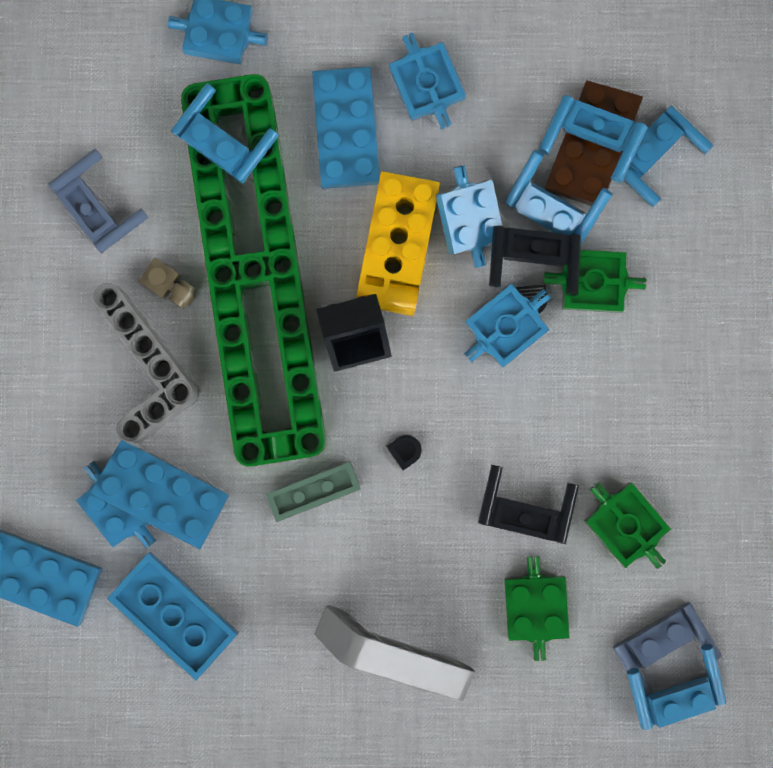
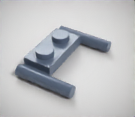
M95 148L48 183V185L93 242L97 250L103 253L149 217L141 208L117 225L85 181L80 177L81 174L103 159Z
M690 602L682 604L680 608L613 646L626 671L632 668L639 669L642 667L644 669L696 637L702 646L705 644L713 645L716 660L722 656ZM639 669L644 692L648 696L653 692Z

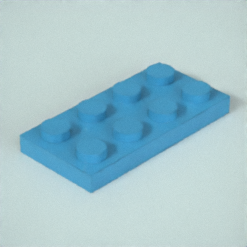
M370 67L312 71L322 189L378 185L380 178Z
M123 440L119 442L90 492L92 496L199 550L203 546L229 497L228 494Z
M0 530V598L76 627L81 625L102 568Z
M152 552L147 553L107 598L196 681L239 633Z

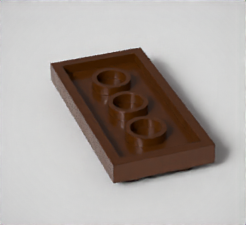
M586 80L578 101L634 122L643 96ZM566 132L547 180L545 190L552 194L592 206L602 188L609 189L612 181L611 176L623 151L617 152Z

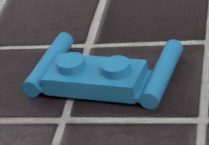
M206 83L171 129V132L243 184L279 135L269 128L252 152H250L247 147L199 114L216 92L210 84Z
M563 95L538 151L549 155L561 128H564V132L614 151L621 152L622 150V155L611 176L613 181L622 183L648 127L643 123L633 122L578 100L576 101L568 95Z
M672 105L646 130L624 177V180L652 207L661 198L640 178L683 134L704 154L714 146Z
M534 150L506 198L505 203L554 233L581 235L582 244L612 197V192L602 188L587 214L584 213L582 210L530 182L544 157L543 153Z
M705 644L701 646L707 672L706 677L703 676L649 694L648 696L645 695L639 669L632 668L627 671L641 729L649 730L653 728V725L661 728L715 710V705L726 704L727 701L713 645Z

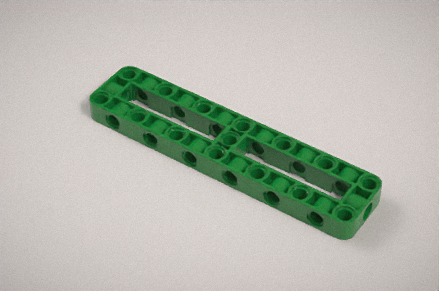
M259 74L193 83L188 85L181 94V104L184 113L205 84H210L216 92L199 114L216 125L218 120H221V116L243 113L250 152H252L269 128L279 135L273 96L268 81ZM255 90L264 91L258 98L250 97L251 93ZM279 136L271 146L273 148L272 152L267 156H263L252 171L265 251L236 255L233 236L236 235L231 202L227 197L224 179H227L226 171L213 162L208 165H202L201 161L205 156L188 145L234 455L236 460L246 467L320 455L326 447V433ZM272 203H280L282 205L281 210L276 214L267 212L269 205ZM213 213H223V217L218 223L209 222L210 216ZM279 261H290V269L284 273L276 271V265ZM251 265H260L261 272L258 276L249 277L247 275V270ZM223 269H230L232 271L230 279L226 282H220L218 280L219 273ZM270 286L292 425L291 430L272 433L263 431L259 409L262 408L257 373L253 370L250 353L253 350L248 315L244 311L241 294L246 289ZM291 317H296L300 320L299 328L293 332L287 331L285 329L286 321ZM238 326L241 331L239 338L235 341H229L227 338L228 330L231 327ZM300 375H306L309 378V386L303 391H297L294 387V380ZM246 384L249 387L250 394L245 400L240 401L236 397V389L240 385ZM309 433L315 434L319 440L317 448L312 451L307 450L303 445V439ZM249 443H254L259 449V454L254 460L248 459L244 453L245 447Z

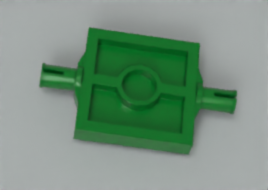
M581 250L578 295H566L567 265H564L562 273L544 272L543 276L545 278L543 284L561 285L563 292L562 310L612 313L624 312V299L627 290H645L646 284L644 283L647 280L645 277L628 276L626 269L627 252Z
M600 482L595 483L589 490L601 503L597 510L587 517L584 522L622 567L627 568L637 558L645 555L656 569L662 567L661 564L664 565L666 560L655 547L671 528L633 483L628 482L617 493L611 495Z
M534 555V568L532 556H527L528 574L519 578H504L508 640L533 642V660L539 661L540 649L541 661L547 660L545 642L552 639H570L566 577L540 574V556Z

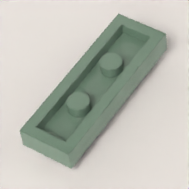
M351 461L267 493L266 497L276 522L361 490Z

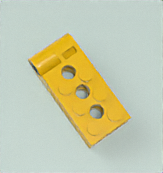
M381 171L356 298L376 294L382 311L414 317L440 182ZM401 206H408L412 212L403 215L397 209ZM396 234H401L407 240L402 244H396L391 238ZM395 262L401 266V270L398 273L392 274L386 271V265Z

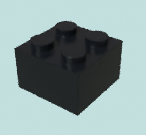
M376 294L360 296L353 300L330 304L316 309L323 339L334 372L392 357L384 319Z

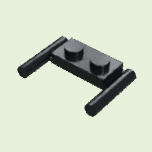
M494 226L489 286L501 287L504 258V260L553 266L567 265L566 295H578L581 235Z
M491 464L478 523L566 544L579 485L567 483L561 512L497 497L503 467Z

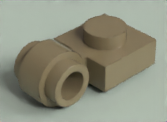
M157 258L153 259L138 280V282L163 299H166L169 293H171L172 295L169 299L183 309L186 305L190 306L196 298L194 294L197 289L184 280L178 284L177 282L181 275Z

